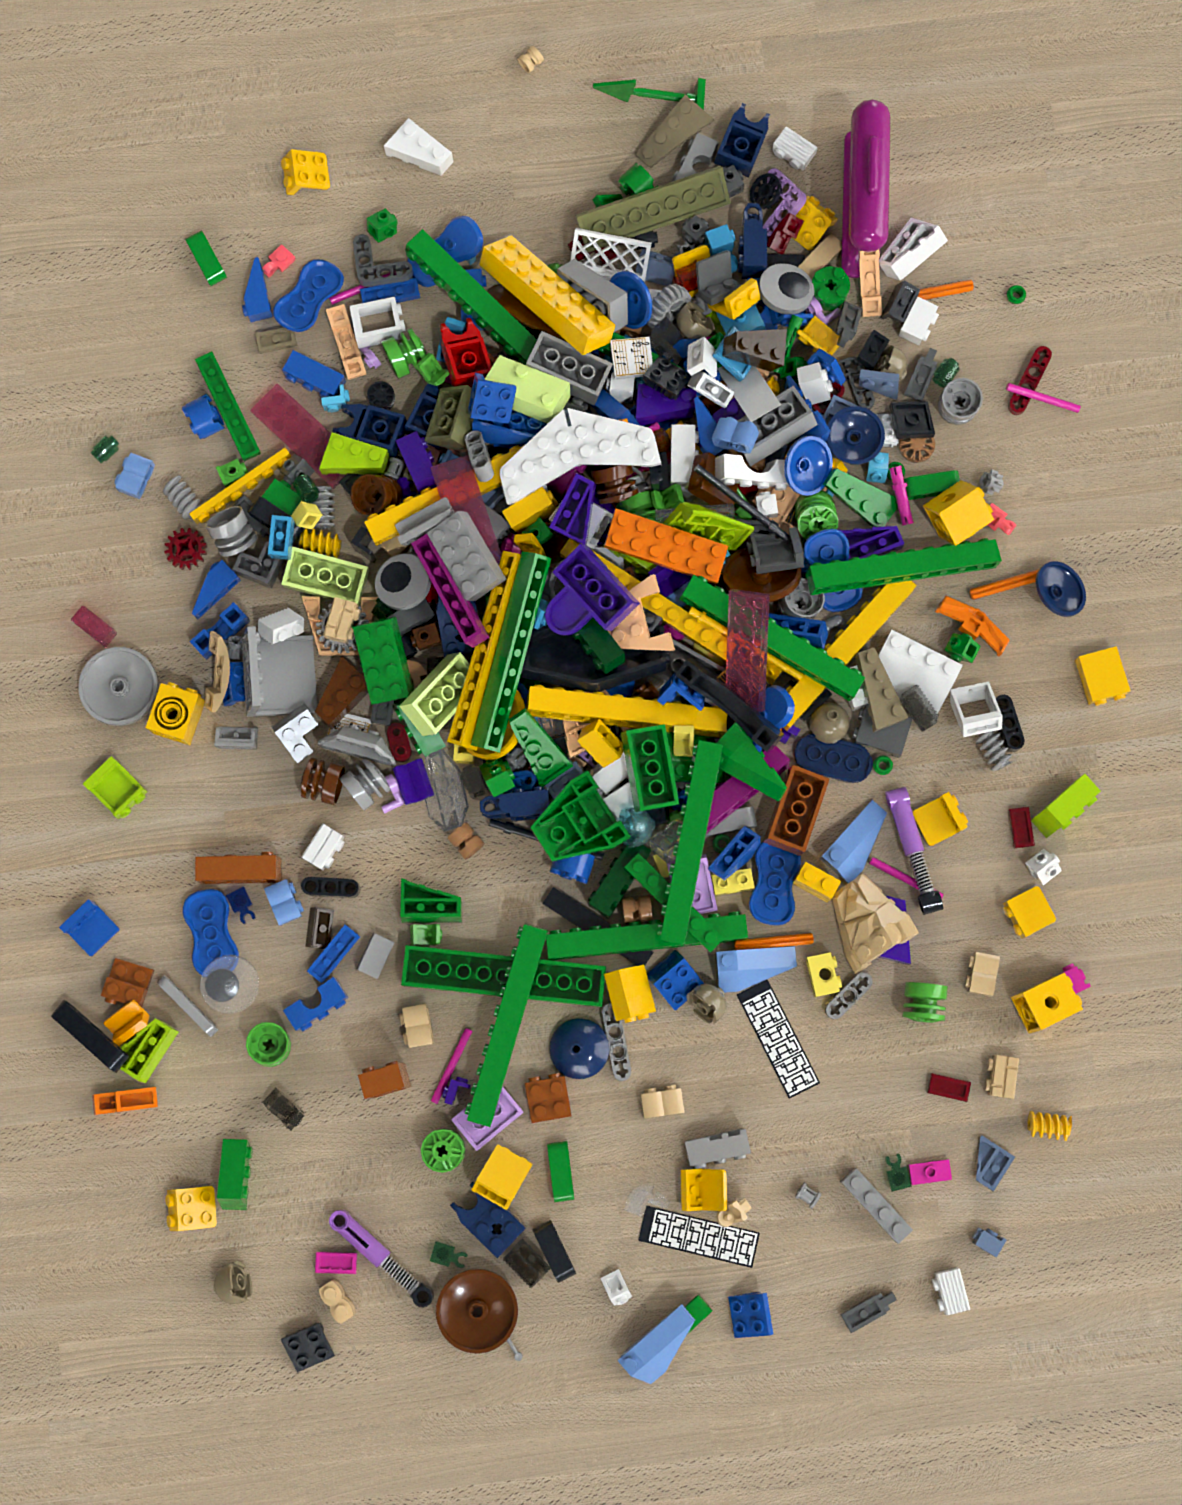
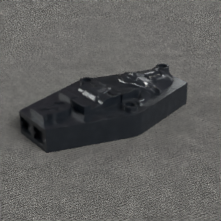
M546 625L540 629L532 630L522 668V678L586 692H601L666 671V663H670L669 651L622 649L625 653V662L605 674L602 669L598 670L592 661V656L590 654L587 655L583 651L582 643L579 639L575 640L572 635L557 634ZM660 625L650 637L664 634V627Z

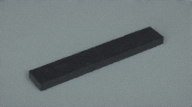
M554 887L542 903L583 931L589 930V927L601 926V929H605L611 925ZM647 950L620 953V955L640 966L646 965L654 952Z

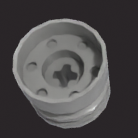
M954 379L947 384L939 397V413L948 423L955 425L966 424L974 418L981 408L983 401L982 391L978 384L971 379ZM957 400L959 403H963L961 407L959 405H955Z
M240 506L229 507L216 513L205 524L211 538L216 539L214 543L221 556L238 554L250 547L257 539L251 524L247 523L248 519Z
M801 578L799 585L792 593L778 599L777 613L778 615L814 620L823 608L825 596L824 594L810 595L807 579Z
M366 757L362 760L367 767L366 769L362 770L358 763L355 765L359 773L357 776L348 770L339 777L340 781L364 811L374 804V800L371 797L372 793H375L380 798L383 797L378 790L381 786L386 793L391 791L386 778L376 765L368 761Z

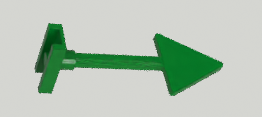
M698 78L694 86V94L634 88L636 85L635 79L593 83L594 89L624 102H628L631 95L679 102L684 95H687L704 110L706 79Z

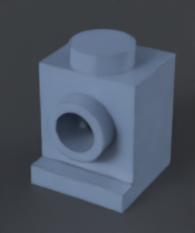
M978 1227L972 1236L974 1239L973 1244L996 1258L1007 1240L1001 1236L997 1239L998 1234L988 1228L984 1231Z

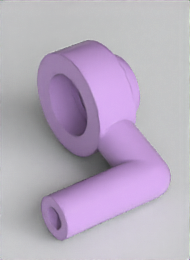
M814 296L810 305L805 309L808 314L818 317L826 325L840 316L841 312L839 308H836L825 316L820 303Z
M371 346L359 348L365 355L363 360L369 368L374 367L377 369L382 365L375 354L369 349Z
M392 774L385 776L395 800L381 806L384 814L404 804L396 777H393Z

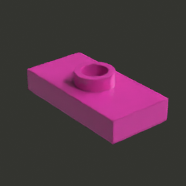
M949 1159L908 1164L911 1185L952 1180Z
M316 1252L315 1273L357 1274V1253Z

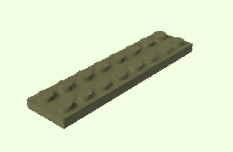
M717 166L575 216L580 229L632 238L731 204L723 168ZM581 235L583 245L590 242L587 236ZM604 239L596 241L600 248L609 246ZM592 244L585 250L591 252L596 250V248Z

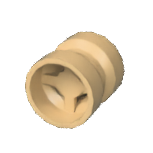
M531 46L525 55L522 54L517 60L520 66L527 73H530L534 70L535 65H539L544 61V58L534 46Z

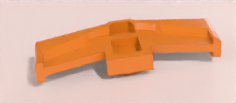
M945 596L935 610L936 613H941L962 622L958 630L970 635L974 641L980 635L996 651L998 657L1002 655L1010 641L980 609L971 607L949 596Z

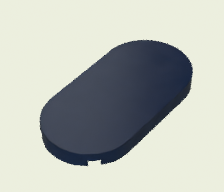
M814 734L803 737L797 743L794 751L795 761L799 767L824 777L847 783L863 781L868 777L873 767L872 757L864 746L844 740H838L833 744L823 743L817 740Z

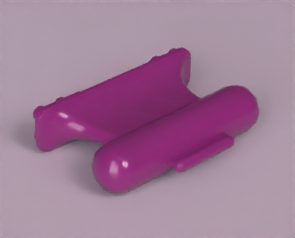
M874 99L865 100L856 106L851 117V131L844 138L841 268L850 278L860 277L859 251L868 253L879 249L880 253V248L884 246L889 236L891 117L888 107L881 101Z

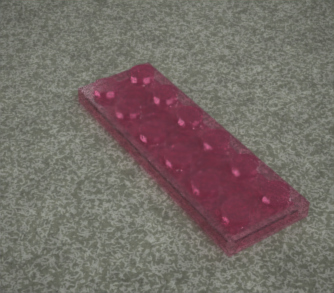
M276 384L250 410L287 447L303 458L314 469V472L333 490L339 485V481L349 474H321L319 468L331 433L279 384Z
M466 455L430 467L440 498H448L454 512H468L499 565L502 555L469 456Z
M731 589L729 590L726 685L756 711L763 712L765 710L770 594Z

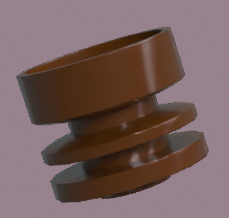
M602 465L590 471L593 482L595 484H603V487L596 490V494H605L598 498L599 504L618 503L639 493L638 487L628 488L636 484L634 479L626 480V477L633 473L632 465Z
M373 474L360 476L354 482L350 495L354 508L359 513L368 516L374 513L379 515L385 512V508L395 504L398 506L402 504L403 498L402 488L397 480L390 476Z
M311 757L303 772L301 797L308 799L311 793V800L315 801L319 793H321L322 803L336 805L343 785L339 777L345 773V766L331 762L328 769L325 770L324 760H320L317 765V759Z

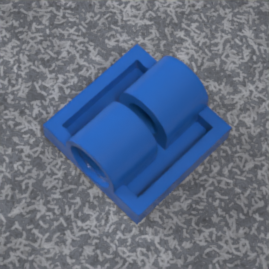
M751 1292L728 1297L734 1338L773 1335L767 1292Z

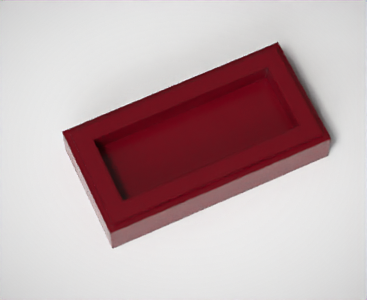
M1029 807L1009 809L1014 849L1035 846Z
M931 1073L927 1093L968 1102L971 1082Z

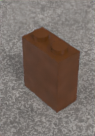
M710 452L695 455L687 491L718 510L734 508V501L694 471L695 467L699 464L715 476L716 456ZM738 483L726 485L737 493Z

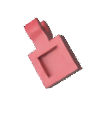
M281 244L268 256L271 262L266 263L262 267L263 273L269 278L277 269L283 272L296 258Z
M992 503L990 507L993 511L991 514L994 520L987 524V526L994 531L999 527L1004 533L1010 535L1017 525L1011 520H1006L1005 517L1008 514Z

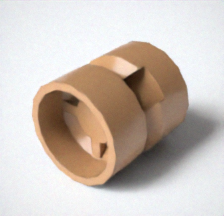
M467 822L459 826L447 838L454 847H459L458 852L465 860L474 855L485 844L478 835H473L474 830Z
M650 895L639 896L637 900L633 897L622 898L625 924L636 922L638 919L641 922L653 920Z

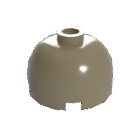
M693 302L686 303L679 311L676 318L678 332L684 339L706 338L714 331V323L709 316L706 318L702 314L704 310Z
M890 345L883 351L879 363H876L871 371L900 374L899 380L901 381L907 374V359L900 349Z
M835 703L820 705L815 709L810 719L811 732H813L817 740L823 743H836L846 736L849 729V716L846 710Z
M705 983L696 986L686 997L688 1004L692 1003L696 1008L693 1010L694 1013L709 1024L712 1021L715 1024L724 1015L727 1007L724 991L720 987H715L711 984Z
M241 1262L229 1263L223 1266L216 1274L214 1291L225 1303L240 1304L247 1302V1297L252 1295L250 1274H245L243 1269L246 1267Z

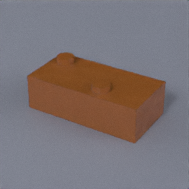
M795 765L789 767L783 781L787 789L782 799L776 802L763 842L798 856L805 853L830 778Z
M261 852V855L253 856L229 854L224 856L195 857V881L201 884L278 883L282 881V859L273 855V852Z
M398 1061L387 1063L386 1067L376 1070L374 1066L362 1069V1074L358 1075L364 1099H374L412 1087L406 1065L398 1063Z

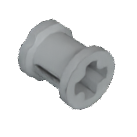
M390 457L388 470L383 475L398 480L406 463L400 459Z
M805 1182L795 1195V1198H800L808 1203L811 1209L821 1197L820 1192L816 1193L807 1187Z

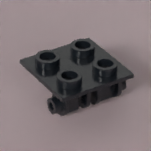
M659 356L643 374L642 381L645 382V385L653 389L655 388V391L661 387L660 394L665 390L664 396L676 401L680 395L679 392L692 376L686 370Z
M316 1322L312 1326L304 1327L302 1330L286 1335V1337L281 1339L297 1373L335 1356L323 1332L322 1323Z

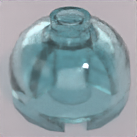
M634 807L622 809L619 818H623L622 824L631 836L630 839L623 843L630 845L628 848L646 844L650 840L653 830H655L654 820L651 819V816L646 811L635 812Z

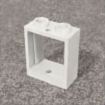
M395 297L350 306L358 348L382 344V341L394 337L396 341L401 340L400 333L406 331L404 320L399 318L400 315H403L401 305L396 304ZM393 311L396 326L363 333L360 317Z
M989 682L950 690V703L963 737L1002 729V714ZM986 700L990 713L964 718L960 704Z

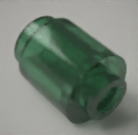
M952 358L944 359L933 374V382L945 388L960 371L959 363Z
M105 435L93 447L90 453L102 464L104 461L107 462L119 450L118 445L120 443L112 435L110 437Z
M301 475L295 479L293 487L300 498L306 503L315 502L319 497V490L309 475Z

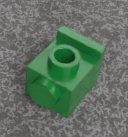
M540 517L522 531L523 534L538 531L536 538L541 546L555 537Z

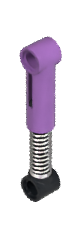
M906 787L887 791L885 796L888 807L892 811L905 856L910 858L912 871H915L913 873L915 875L914 878H917L915 881H917L916 884L920 888L918 890L920 891L918 902L922 914L926 915L943 910L941 896L938 891L934 890L933 884H931L932 881H930V874L927 873L929 871L926 870L928 867H925L927 864H924L925 860L923 859L925 857H922V852L925 850L912 813Z
M337 1210L331 1214L329 1218L330 1227L343 1236L376 1268L383 1267V1270H386L385 1273L388 1272L391 1278L394 1277V1280H397L396 1283L399 1282L402 1288L405 1287L404 1290H407L416 1306L424 1308L432 1303L434 1299L432 1288L421 1282L419 1283L417 1279L414 1280V1276L411 1277V1274H408L409 1272H405L406 1269L403 1270V1267H400L401 1264L398 1265L395 1259L392 1260V1257H389L391 1252L352 1218L349 1212ZM337 1215L344 1216L345 1224L343 1226L336 1224L335 1218ZM348 1227L352 1229L363 1241H361L357 1236H355L348 1229ZM420 1291L428 1293L429 1299L422 1302L419 1300L418 1293Z

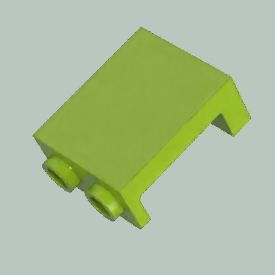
M112 756L83 783L117 819L128 816L131 808L135 804H140L148 792Z

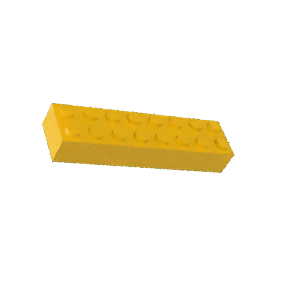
M511 235L483 247L479 265L579 353L585 355L610 343L616 325Z

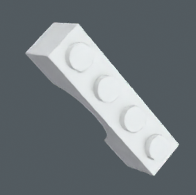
M723 454L715 458V477L725 485H734L735 483L740 484L741 487L757 485L759 489L775 487V490L779 491L786 490V487L789 486L784 472L785 460L776 459L766 464L762 473H757L747 467L741 455Z

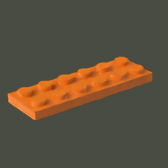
M617 508L614 510L604 548L692 577L693 575L702 576L713 584H717L728 549L727 545Z

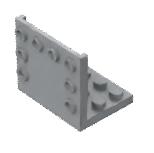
M256 626L247 627L241 639L246 717L289 715L302 705H305L311 714H316L317 694L313 636H293L271 645L266 639L260 637L259 632H256Z

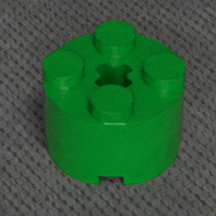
M637 162L624 172L617 181L620 185L619 189L626 196L628 194L632 196L656 188L653 185L654 179L641 165L638 166Z
M824 267L818 270L812 279L814 297L818 300L824 311H833L836 308H840L846 301L850 290V280L842 268Z

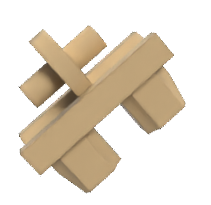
M745 1198L738 1202L737 1200L727 1203L726 1211H719L717 1213V1222L722 1227H729L734 1223L742 1222L748 1218L745 1213L752 1208Z

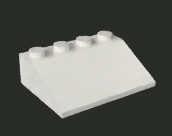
M891 630L878 656L902 705L934 721L963 665Z

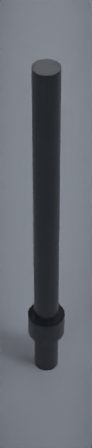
M698 464L695 467V472L766 526L765 529L771 534H776L783 541L788 540L790 535L783 531L777 522L769 520L701 465Z
M490 819L488 826L503 830V833L509 835L513 833L538 841L530 830L514 826V823L506 821L504 823ZM599 851L589 853L595 856V859L603 860L604 853Z

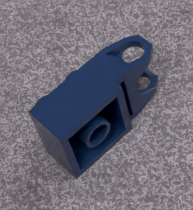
M742 103L741 107L732 116L714 164L721 167L734 165L736 170H740L743 176L749 178L768 131L770 114L766 113L759 122H751L745 116L746 104Z
M748 203L743 213L742 235H739L738 273H742V279L760 278L767 269V229H763V211L758 203ZM750 208H756L759 214H748L747 212Z
M427 384L405 425V434L409 435L417 431L420 438L426 437L430 424L429 420L432 418L440 392L438 385ZM427 443L428 445H431L439 450L441 448V446Z
M342 404V412L349 415L354 421L348 427L333 428L332 432L387 449L389 457L396 458L399 447L395 440L404 437L405 425L407 423L405 415L371 405Z
M438 594L436 610L444 658L449 654L461 652L462 655L473 654L474 648L465 644L461 635H458V630ZM470 601L478 615L476 601Z
M533 787L532 791L525 792L524 789H513L512 793L500 794L496 797H493V795L485 797L480 801V810L482 816L488 819L511 818L512 822L538 819L550 805L549 792L544 787ZM488 804L495 805V809L493 811H485V807Z
M473 1181V1182L470 1184V1186H471L472 1188H473L475 1182ZM476 1192L478 1201L473 1209H464L453 1202L450 1206L457 1213L460 1222L497 1259L526 1229V1226L509 1209H503ZM494 1223L496 1225L498 1223L501 1224L502 1233H494L492 1225Z

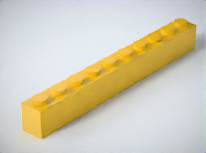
M514 446L509 449V453L505 455L501 453L492 457L491 463L494 476L487 482L478 481L474 470L469 472L465 470L456 475L457 478L450 481L449 479L438 483L439 486L431 489V487L426 488L420 492L421 495L415 498L413 496L407 497L398 506L394 504L385 508V512L379 515L374 513L368 516L365 525L375 545L382 544L399 535L395 524L444 497L448 498L452 508L455 509L501 487V467L523 446Z
M569 539L560 552L561 557L566 559L579 543ZM594 552L628 591L641 582ZM657 593L641 598L642 606L663 618V623L725 663L728 662L737 648V643L707 624L699 623L697 618L688 614L686 610L661 594Z
M507 551L502 553L499 567L507 580L491 591L482 621L489 638L474 648L447 740L449 743L477 751V747L472 746L471 742L521 555L518 553Z
M912 581L886 584L883 589L879 587L872 594L874 599L870 603L866 601L859 609L861 613L857 617L853 615L846 623L849 625L846 630L841 629L835 635L836 641L832 645L828 643L824 647V650L828 653L827 655L842 660L846 666L908 598L917 585ZM803 675L800 681L796 679L798 683L794 687L790 685L786 689L795 705L791 721L783 727L786 731L790 729L826 687Z
M542 685L530 686L527 693L526 710L533 717L592 723L600 719L605 725L637 729L665 724L666 732L674 733V725L694 726V735L721 738L727 730V713L718 706L704 707L700 711L692 704L686 705L679 701L666 702L662 705L657 699L644 700L642 697L626 698L620 694L609 696L604 695L602 692L585 693L583 690L566 691L560 687L549 689Z

